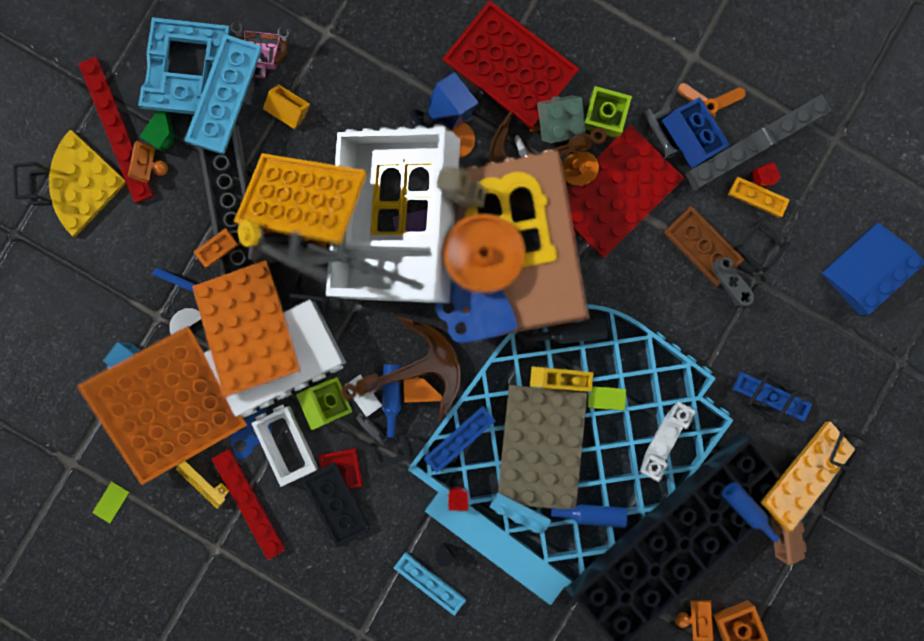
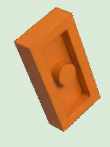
M224 229L195 250L194 253L204 267L208 268L237 247L238 243L229 231Z

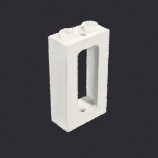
M284 405L274 408V413L268 416L265 412L255 417L257 421L251 423L280 487L319 468L291 407H284ZM280 418L286 420L305 462L304 467L293 472L288 471L268 427L270 423Z

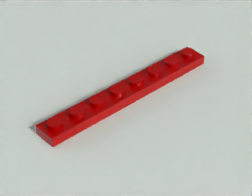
M93 57L78 63L134 203L137 204L154 197L149 182L144 183L128 177L134 145L99 59Z

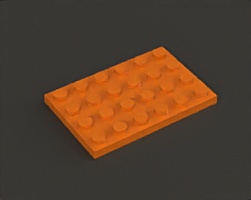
M266 260L192 286L223 397L227 398L301 372L271 269Z

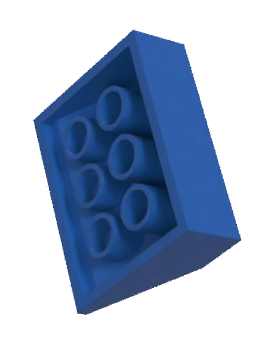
M876 223L821 274L859 315H869L924 265V260L912 247L881 224Z

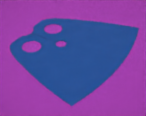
M451 278L450 302L454 304V311L447 314L443 311L444 303H436L437 314L440 319L447 322L448 332L456 342H471L485 339L518 328L513 311L503 290L487 294L475 293L464 289ZM466 306L470 309L467 314L463 312V308ZM459 322L465 323L467 327L466 332L462 335L457 334L455 331V326Z

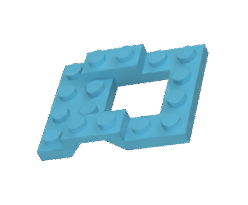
M152 17L147 47V73L145 83L141 86L139 108L195 114L224 34L230 35V27ZM170 41L207 45L203 76L168 72Z

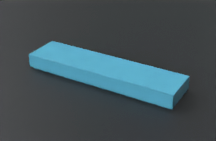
M407 552L403 554L394 566L396 571L455 616L466 602V598Z

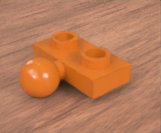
M136 141L133 147L128 177L147 183L150 179L151 169L156 175L163 176L168 172V166L163 161L153 162L155 147Z
M691 600L692 616L685 612L677 613L675 616L676 625L685 628L692 624L693 641H714L711 600Z

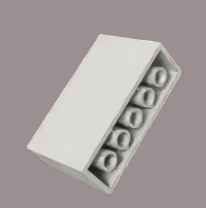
M308 300L284 312L301 372L227 397L226 399L235 417L241 415L243 418L258 412L256 408H266L275 403L274 399H284L292 395V390H302L309 386L308 382H317L326 377L325 373L329 371L330 373H335L343 369L342 365L346 361L315 301ZM209 350L204 355L219 383L211 351Z

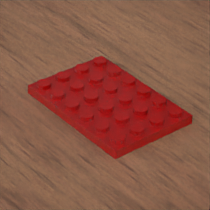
M490 0L443 57L444 63L505 110L513 112L512 115L531 130L539 121L537 102L552 100V97L559 96L579 71L577 66Z
M632 125L624 130L620 137H617L597 157L599 171L593 181L583 186H573L570 184L567 187L574 230L602 258L684 179L666 159L663 160L664 157Z

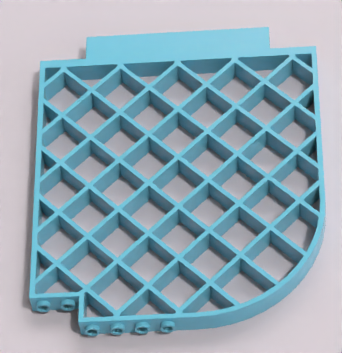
M587 304L588 310L607 313L611 341L584 345V341H579L578 346L551 350L549 340H544L545 351L517 355L514 337L516 333L508 334L408 468L410 472L438 492L425 509L427 514L550 605L562 589L573 580L549 562L577 558L579 573L581 574L585 570L584 556L603 554L615 544L613 527L606 526L609 545L581 549L578 524L575 520L566 517L550 519L548 527L572 524L576 550L547 554L545 534L543 532L540 534L543 555L540 556L511 534L512 532L530 530L529 527L523 524L509 526L507 516L503 515L504 528H502L472 505L474 503L492 501L497 493L470 497L466 470L496 466L499 486L501 459L498 458L495 431L504 430L505 424L497 426L492 424L483 432L491 433L494 460L465 464L462 451L460 452L461 465L443 467L438 473L428 463V471L424 470L417 463L424 454L427 456L430 453L429 447L434 440L445 439L451 434H440V432L453 415L456 429L459 427L457 409L463 401L485 398L487 411L492 416L489 397L508 395V390L488 392L485 371L491 363L513 360L517 386H522L518 363L519 358L546 355L548 368L554 369L551 354L579 350L582 371L588 372L585 349L612 345L616 374L593 377V382L617 378L618 388L625 389L624 377L650 373L654 402L628 406L626 396L625 410L603 409L594 411V408H588V412H585V417L590 419L593 445L582 446L581 453L595 451L599 478L578 481V488L600 484L603 506H609L606 483L633 479L637 506L626 508L627 515L638 513L639 521L645 517V512L652 511L659 503L643 505L639 478L649 476L638 472L634 445L651 442L654 436L633 439L629 411L655 407L658 428L664 419L662 407L664 405L688 402L689 408L696 411L691 420L692 430L682 431L678 438L693 436L696 457L691 464L672 467L669 453L665 461L668 465L662 474H666L668 495L699 469L733 422V419L729 417L730 413L721 407L720 409L716 408L713 405L715 403L707 396L703 398L705 392L716 379L711 375L713 373L705 366H702V368L698 366L696 359L688 354L687 356L683 355L680 352L681 348L673 343L671 345L664 341L666 338L659 332H652L643 324L622 312L598 305ZM614 316L633 325L645 335L618 340ZM547 327L542 328V332H548ZM510 340L512 356L496 358L501 349ZM644 340L649 369L623 373L618 344ZM652 340L683 363L656 368ZM682 368L687 397L661 401L657 372ZM691 368L705 378L696 392H694ZM482 377L485 394L468 396ZM585 391V393H587V406H588V397H589L590 394H592V392H587V391ZM696 401L723 419L718 426L700 429ZM622 412L626 440L600 444L595 416ZM712 433L703 446L701 434ZM627 446L632 473L605 477L601 450ZM462 471L464 487L468 491V511H448V491L450 488L433 475ZM684 472L675 484L673 473ZM536 507V512L542 515L541 508Z

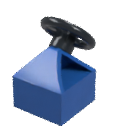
M454 72L436 84L429 99V109L426 113L418 109H412L409 116L414 127L434 129V126L440 123L453 130L470 118L478 102Z

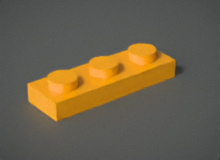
M738 176L735 178L728 193L733 198L779 218L783 217L790 199Z

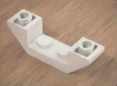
M680 402L673 406L664 417L645 453L640 472L659 482L668 465L665 461L683 428L687 429L696 412L695 410Z

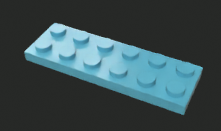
M224 34L186 135V143L224 155L262 51L261 46Z

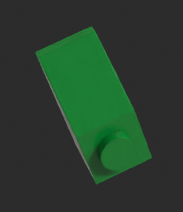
M156 111L139 137L163 153L172 147L175 136L170 112Z

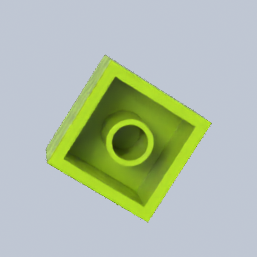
M595 86L591 93L584 119L585 129L593 131L595 128H602L606 135L615 138L620 137L632 96Z

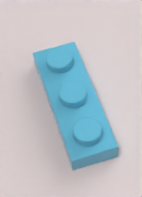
M497 493L490 505V508L495 510L496 513L505 515L514 522L529 527L530 530L542 534L548 528L551 521Z

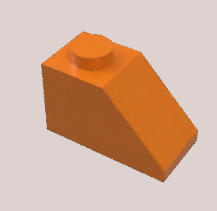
M417 376L404 380V402L441 401L442 395L424 378Z

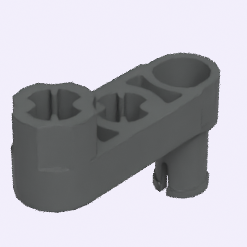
M725 257L713 263L712 270L716 278L733 298L732 302L734 305L741 307L750 305L754 301V294L734 269L733 261ZM730 277L731 279H736V287H734V285L730 286L728 284L730 282ZM742 295H745L746 297L744 301H741L740 299L742 298Z

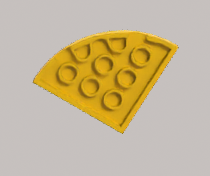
M69 130L54 154L49 173V190L55 213L60 222L73 237H76L125 186L126 181L74 131Z

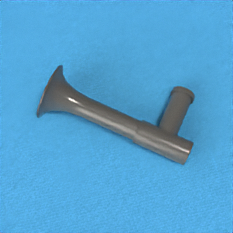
M669 106L654 114L651 109L643 112L665 150V158L663 160H668L681 151V149L677 150L669 143L657 121L672 113Z

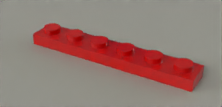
M228 449L212 458L214 465L267 560L285 551L286 548L232 451Z

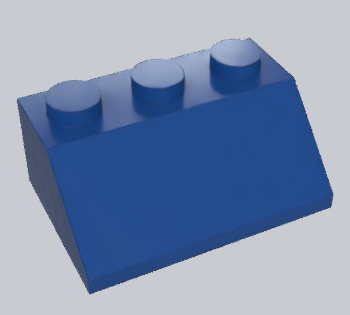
M700 97L676 109L662 120L691 168L698 166L730 146Z

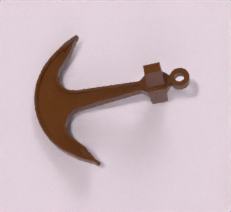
M511 111L500 124L492 139L489 150V162H496L498 164L510 158L505 152V142L510 130L513 113ZM595 128L591 135L583 133L571 138L567 145L554 148L553 150L558 151L560 157L569 152L579 153L591 148L593 142L602 144L606 140L607 135L602 128ZM596 133H602V138L596 139ZM519 187L515 188L509 196V203L521 210L536 214L534 202L525 198L521 194Z
M397 317L399 322L427 341L429 346L427 356L378 378L376 373L363 377L357 381L356 386L346 384L342 387L341 396L343 399L350 401L357 394L361 398L376 392L379 386L425 374H434L442 379L445 388L437 421H440L454 401L460 385V365L455 350L445 336L430 325L417 320ZM350 389L353 394L347 395L345 391Z

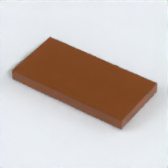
M692 206L686 209L663 232L716 287L720 282L712 270V265L715 261L728 257L733 261V267L736 269L745 260Z

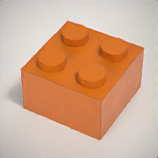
M748 600L712 614L722 641H768L756 608Z

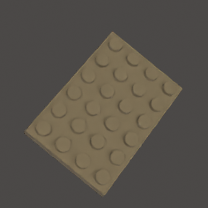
M509 385L498 487L499 494L525 506L572 509L576 507L587 393Z

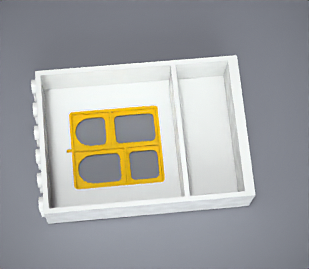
M434 126V129L415 127V130L399 127L393 131L389 128H380V131L363 129L362 132L347 129L345 132L338 133L335 165L361 169L367 173L347 227L344 255L354 256L361 262H369L371 266L377 268V272L375 275L364 274L361 270L349 268L347 264L340 261L329 262L328 273H330L331 277L327 281L326 296L354 300L450 303L451 276L445 267L443 254L445 240L451 229L455 226L456 203L436 189L435 178L438 169L459 168L460 138L454 135V132L446 130V127ZM424 167L428 170L430 174V187L428 191H409V177L414 169ZM388 168L398 169L401 174L400 199L398 201H380L382 174ZM428 200L426 231L407 232L406 216L408 201ZM381 209H398L399 219L396 232L378 231V213ZM330 243L329 250L336 252L337 244Z

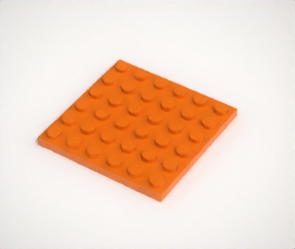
M189 326L182 328L78 385L79 390L141 485L247 426L242 415L235 417L227 399L223 397L221 387L204 355V351Z

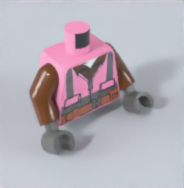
M240 21V29H236L233 22L231 30L236 33L235 38L262 47L254 71V77L265 78L266 69H276L277 65L281 64L288 55L289 39L287 37L291 35L292 30L288 28L286 35L283 33V26L278 29V34L244 31L243 34L241 31L244 28V24Z

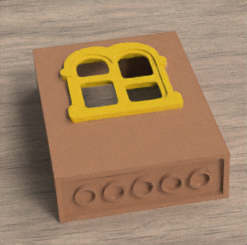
M549 149L539 155L526 154L521 159L507 158L504 162L498 164L496 162H489L484 167H467L465 172L469 174V182H479L486 188L485 194L492 193L499 197L502 206L500 218L512 224L517 231L538 228L540 233L541 250L525 254L524 264L519 276L511 285L503 289L518 328L500 335L590 319L564 168L558 151ZM526 187L532 192L536 210L535 219L519 223L512 221L509 196L515 188ZM456 204L455 225L467 217L478 215L477 207H460ZM467 306L463 308V312L466 314L470 310Z

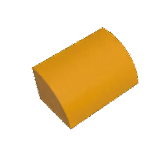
M278 84L269 90L263 110L295 129L304 119L310 104Z

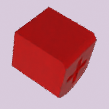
M774 162L750 172L754 183L763 188H768L777 183L781 177Z
M456 486L448 491V511H468V491L465 488Z

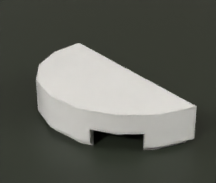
M185 308L178 311L171 319L170 333L173 334L186 326L190 328L201 321L200 312L193 308Z

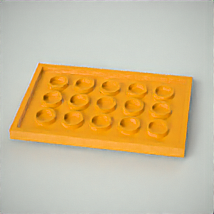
M262 153L234 222L240 225L243 220H254L260 228L262 227L271 232L292 235V231H299L302 238L341 245L367 173L361 169Z

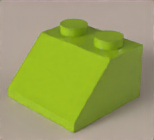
M338 377L296 395L311 430L353 412L349 402L341 396L342 386Z

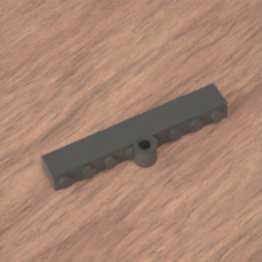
M821 94L690 170L685 176L693 190L696 191L832 110Z

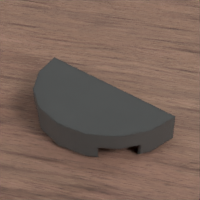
M363 413L356 417L367 432L380 443L384 444L388 440V437Z

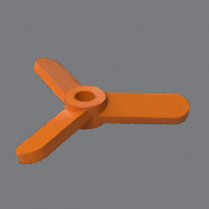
M685 83L680 84L677 89L678 93L689 101L700 97L706 107L711 105L713 110L708 109L714 120L718 110L743 99L746 94L743 88H736L715 99H708Z

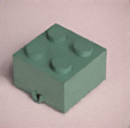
M572 95L560 98V96L552 97V100L537 102L542 141L554 143L586 133L582 97Z

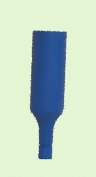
M383 365V375L402 368L403 365ZM402 381L383 385L382 410L387 417V437H395V420L401 411Z
M738 483L729 484L722 493L727 502L751 527L762 530L773 542H778L780 537L768 524L767 514Z
M581 504L572 509H551V516L571 518L582 525L625 528L627 523V509L625 507Z

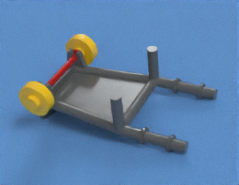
M243 220L238 227L239 240L244 246H249L248 258L256 263L265 260L269 264L283 261L299 269L303 274L309 273L315 279H323L325 281L330 279V273L326 272L322 267L316 268L311 264L318 265L340 261L347 264L349 268L361 270L364 274L375 275L377 272V268L371 266L369 262H361L354 256L344 255L347 230L341 245L337 244V251L335 252L305 242L310 239L300 237L299 231H292V235L264 236V234H277V232L260 228L254 220Z

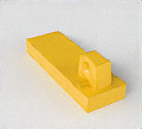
M186 461L177 465L176 470L216 509L224 503V498L229 490L222 483L213 488Z

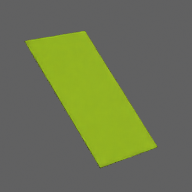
M592 386V393L588 397V408L625 410L626 389Z
M111 481L92 513L111 523L129 492Z

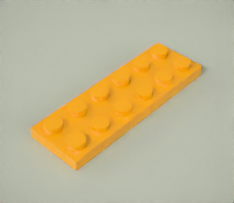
M831 421L823 424L761 502L787 532L793 531L841 469L829 462L840 431ZM844 436L834 458V461L843 465L855 451L854 447Z

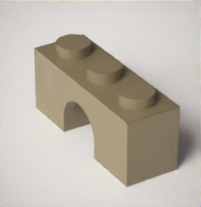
M461 168L438 169L435 178V186L438 191L460 207H484L486 188L479 182H469V174Z

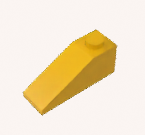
M532 367L530 386L592 392L593 372Z

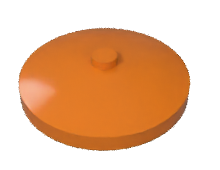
M478 214L461 220L451 229L445 240L443 257L449 275L458 285L475 293L487 294L503 290L516 280L524 264L525 247L519 232L508 221L494 215Z

